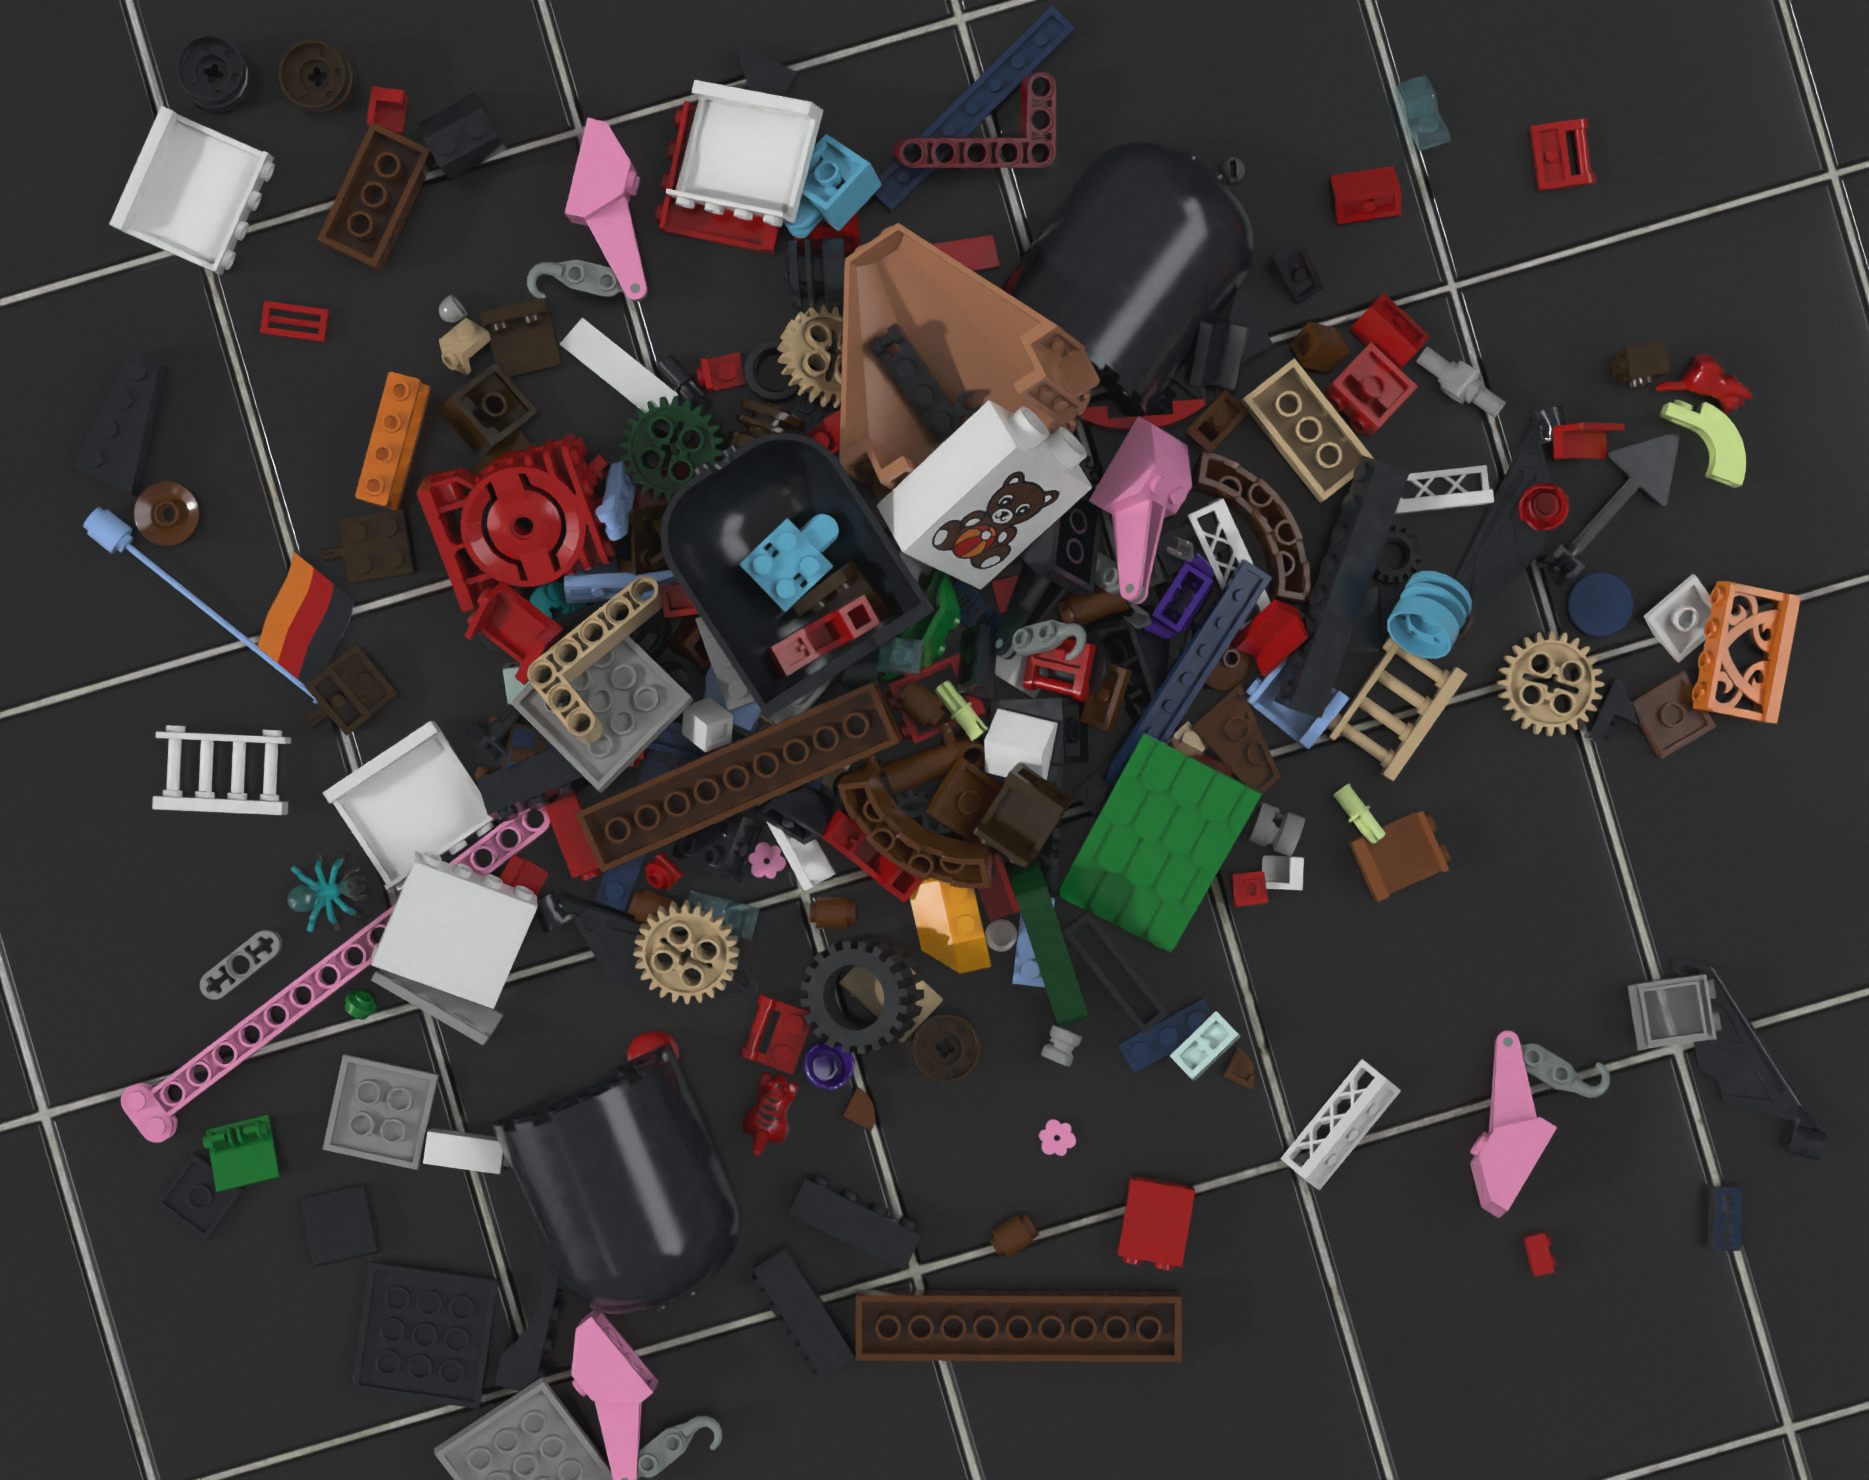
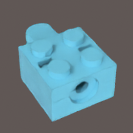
M825 134L814 146L795 224L784 223L789 232L797 238H806L822 220L840 231L882 184L868 161Z
M818 514L799 530L787 517L739 565L786 612L833 567L822 552L838 537V524L831 516ZM771 543L772 545L766 550L765 548Z

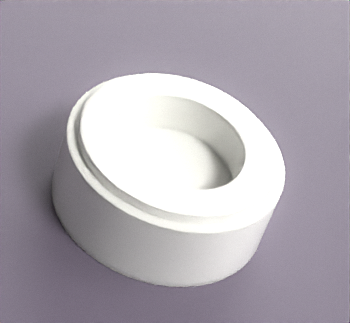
M997 919L987 926L985 939L993 950L999 952L1007 951L1017 941V930L1010 921Z

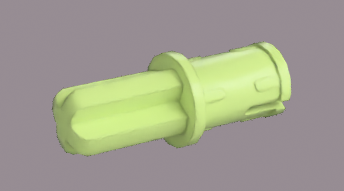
M950 681L943 682L935 689L937 696L952 713L950 718L952 720L955 719L961 725L971 741H974L989 729L971 708L972 703H967Z
M1349 783L1332 795L1350 817L1349 823L1354 822L1369 844L1373 845L1385 836L1384 830L1368 810L1371 807L1363 804Z

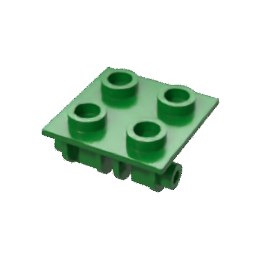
M269 1115L206 1130L207 1136L203 1137V1144L205 1149H209L217 1193L280 1177Z

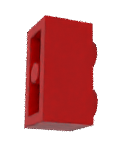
M1542 1230L1522 1235L1532 1275L1537 1277L1555 1272L1556 1260L1553 1254L1550 1255L1549 1247L1552 1245L1549 1235H1545V1232Z

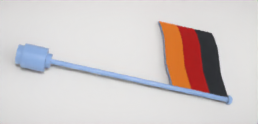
M98 507L89 515L83 524V527L88 530L87 535L111 554L117 550L122 553L127 549L314 699L313 703L318 704L317 700L306 689L305 684L328 666L333 653L344 635L354 607V600L293 551L287 578L267 614L257 646L130 544L133 540V537L130 536L132 528L108 509L104 511Z

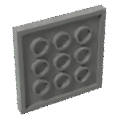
M603 630L595 631L591 636V642L600 640ZM627 636L570 682L602 724L603 731L597 741L585 744L577 740L567 730L531 683L511 704L602 793L694 699L632 638ZM569 652L566 655L565 662L574 661L578 652ZM552 671L543 673L540 677V683L548 682L552 676ZM571 695L562 697L559 702L560 708L566 707L570 703ZM591 720L582 721L579 724L578 732L586 731L590 727Z
M543 1377L434 1448L435 1456L454 1480H613L609 1464Z

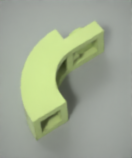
M1680 400L1663 405L1659 415L1660 418L1693 430L1704 440L1709 452V466L1705 477L1733 488L1742 486L1746 472V452L1742 438L1733 422L1722 411L1707 402L1699 404L1696 412L1692 411L1693 406Z

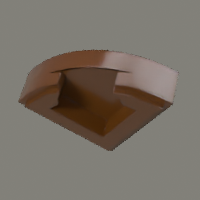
M1236 1047L1222 1075L1252 1090L1255 1083L1253 1063L1241 1048Z
M857 1087L843 1116L872 1131L875 1123L873 1102L863 1089Z

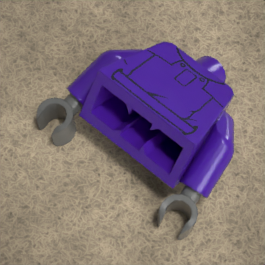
M1175 536V539L1178 540L1177 548L1173 549L1168 546L1167 551L1169 554L1184 560L1185 564L1153 614L1149 615L1137 604H1131L1130 606L1135 610V613L1129 618L1123 616L1136 629L1144 628L1164 639L1172 638L1177 632L1187 631L1213 592L1212 577L1214 571L1212 566L1197 551L1193 550L1194 545L1192 542L1179 536Z

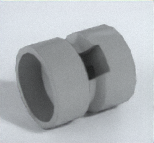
M1262 802L1253 820L1247 841L1263 847L1271 844L1274 851L1291 857L1300 838L1305 818L1290 812L1282 815L1279 808Z

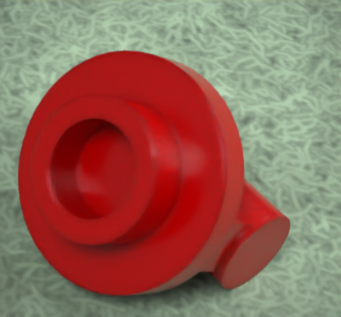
M662 852L645 868L648 882L654 888L668 890L684 875Z

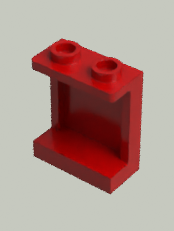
M501 581L493 589L486 588L477 599L479 607L472 612L467 620L469 627L465 637L471 640L477 633H482L521 664L515 678L525 685L529 682L527 676L529 666L556 644L563 628L509 585Z
M1130 1175L1120 1242L1117 1246V1255L1123 1257V1262L1142 1265V1260L1155 1262L1154 1267L1173 1271L1174 1266L1182 1267L1195 1196L1194 1187Z

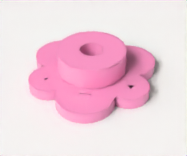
M765 842L757 844L755 853L749 855V862L753 864L751 867L752 874L755 877L766 875L769 879L774 878L777 873L776 871L783 870L786 865L784 857L780 856L781 849L778 846L770 847ZM765 858H769L770 862L768 864L764 863Z
M1056 1119L1049 1120L1045 1126L1046 1130H1041L1039 1133V1138L1043 1141L1041 1145L1042 1150L1048 1155L1056 1152L1057 1155L1063 1156L1066 1154L1067 1148H1072L1076 1144L1075 1135L1070 1133V1124H1061ZM1059 1135L1060 1139L1055 1140L1054 1136Z

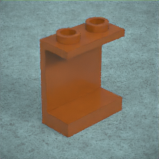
M1422 810L1382 826L1381 828L1384 830L1385 836L1373 845L1369 844L1363 835L1348 841L1372 896L1378 902L1390 897L1389 894L1438 872L1444 873L1449 870L1447 862L1451 861L1449 853L1443 843L1438 845L1433 834L1438 831L1432 816L1430 814L1425 815Z

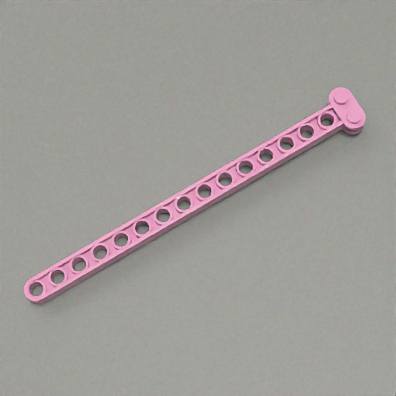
M545 807L537 809L544 816V822L540 827L534 828L529 825L527 816L532 811L530 808L519 812L517 818L501 823L449 864H464L470 867L474 873L482 876L491 874L510 860L513 854L519 853L551 827L552 824ZM507 829L514 830L518 835V842L512 848L506 847L502 842V834ZM480 849H487L492 854V862L487 867L480 866L476 861V854ZM394 906L156 1087L143 1082L126 1088L121 1096V1106L141 1134L148 1141L154 1143L162 1142L172 1137L178 1127L175 1116L178 1111L371 965L372 952L376 945L373 938L374 931L378 927L386 928ZM351 947H358L363 953V960L359 965L352 964L348 959V951ZM327 966L333 967L337 972V980L334 984H328L322 978L323 969ZM300 986H305L311 991L312 997L308 1004L301 1003L296 997L297 989ZM274 1006H280L286 1012V1018L282 1023H277L271 1018V1010ZM249 1025L255 1026L260 1032V1038L256 1043L249 1042L245 1037V1030ZM223 1045L230 1046L234 1051V1058L231 1062L223 1061L219 1055L220 1048ZM196 1065H203L207 1068L208 1078L205 1082L198 1081L195 1078L194 1068ZM171 1084L178 1085L181 1088L182 1098L180 1101H173L169 1097L168 1089Z

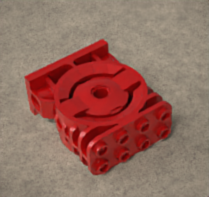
M573 433L565 435L564 439L558 441L554 438L547 440L545 445L537 447L534 444L528 446L527 449L507 452L488 463L477 475L461 467L444 473H439L438 470L425 475L417 495L462 612L475 609L477 599L488 587L493 589L501 581L512 586L533 587L552 582L565 573L567 576L574 575L576 570L584 568L586 571L591 570L597 563L602 562L604 565L612 563L616 555L615 546H619V539L615 541L609 539L605 531L606 524L600 522L596 515V509L603 505L602 497L598 498L595 486H597L595 472L592 467L587 468L584 456L587 453L581 437L576 438ZM523 474L527 475V478L531 486H535L540 489L527 486ZM490 482L497 496L487 518L488 532L494 545L487 539L482 527L483 511L487 502L492 497L487 487V484ZM544 491L556 499L566 518L567 530L565 540L555 557H553L551 550L555 547L561 534L562 515L556 502ZM463 507L461 524H459L454 509ZM526 517L532 521L533 526L524 528L519 525L517 519Z

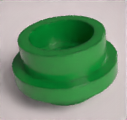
M350 991L345 998V1010L354 1018L365 1020L368 1016L373 1015L377 1009L373 997L366 991Z

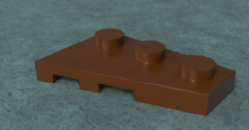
M1239 683L1193 724L1192 728L1223 763L1232 767V773L1242 783L1263 794L1281 776Z

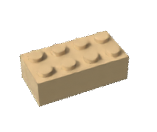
M1295 358L1241 400V404L1249 411L1248 413L1320 503L1354 478L1355 467L1359 464L1362 455L1374 459Z

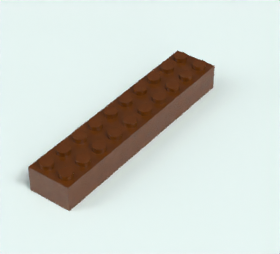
M873 680L576 812L575 815L601 873L893 746L903 738L877 680Z
M857 1289L856 1361L1182 1362V1296L1180 1291Z

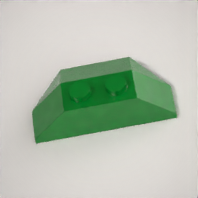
M934 567L932 568L922 587V591L935 611L896 636L885 656L879 673L880 678L887 681L931 666L934 659L939 660L946 648L944 640L949 630L955 631L962 616L959 614L960 608L949 574Z

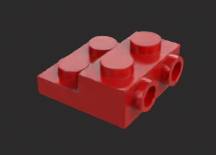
M1370 342L1323 393L1337 412L1343 411L1351 419L1350 425L1356 432L1360 434L1366 433L1371 437L1418 386Z

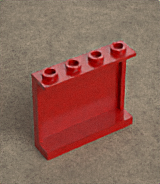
M684 101L683 109L678 108L676 112L674 127L679 128L677 140H671L668 159L672 160L670 172L664 173L661 191H666V189L676 190L697 106L691 105L689 101ZM668 194L665 195L664 204L658 203L655 222L660 223L659 229L663 233L775 255L780 227L764 223L762 217L753 216V220L749 221L733 216L734 212L724 210L723 215L704 210L705 206L695 204L694 209L676 205V199Z

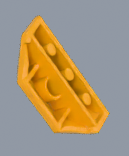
M929 878V880L923 879L910 895L921 950L960 974L992 967L974 888L953 887L948 882Z

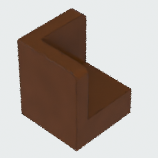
M1310 321L1290 343L1302 367L1325 373H1331L1349 352L1336 328Z

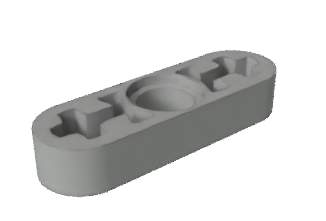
M263 930L248 939L203 975L200 981L202 994L212 1000L228 995L280 953L282 939L279 934L273 930ZM261 937L264 939L272 938L274 941L271 944L273 951L270 953V951L265 950L259 953L256 957L261 959V962L257 963L256 957L246 948L250 946L251 950L254 951L262 945ZM238 955L245 956L250 962V968L245 974H239L233 969V960ZM225 966L229 976L236 981L232 983L231 978H229L220 985L221 992L218 990L211 991L209 989V986L212 984L210 978H221L226 974L225 971L221 970Z

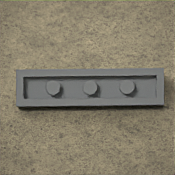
M383 969L376 971L371 981L481 1045L489 1042L504 1016L503 1013L496 1009Z

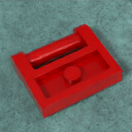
M1588 119L1561 121L1530 127L1538 192L1588 186L1597 183L1596 175L1592 173L1586 134V130L1589 129ZM1566 132H1573L1579 175L1571 176Z
M1068 638L1060 646L1052 650L1028 655L1023 687L1033 691L1038 688L1072 696L1073 700L1085 702L1090 690L1088 683L1096 645L1086 643L1082 652L1072 660H1066L1065 656L1074 649L1076 640ZM1040 666L1076 674L1074 683L1040 676Z
M760 994L757 1002L760 1006L746 1045L741 1046L739 1056L793 1075L811 1023H807L805 1015L810 1014L811 1011ZM773 1009L781 1012L767 1053L758 1051V1047Z

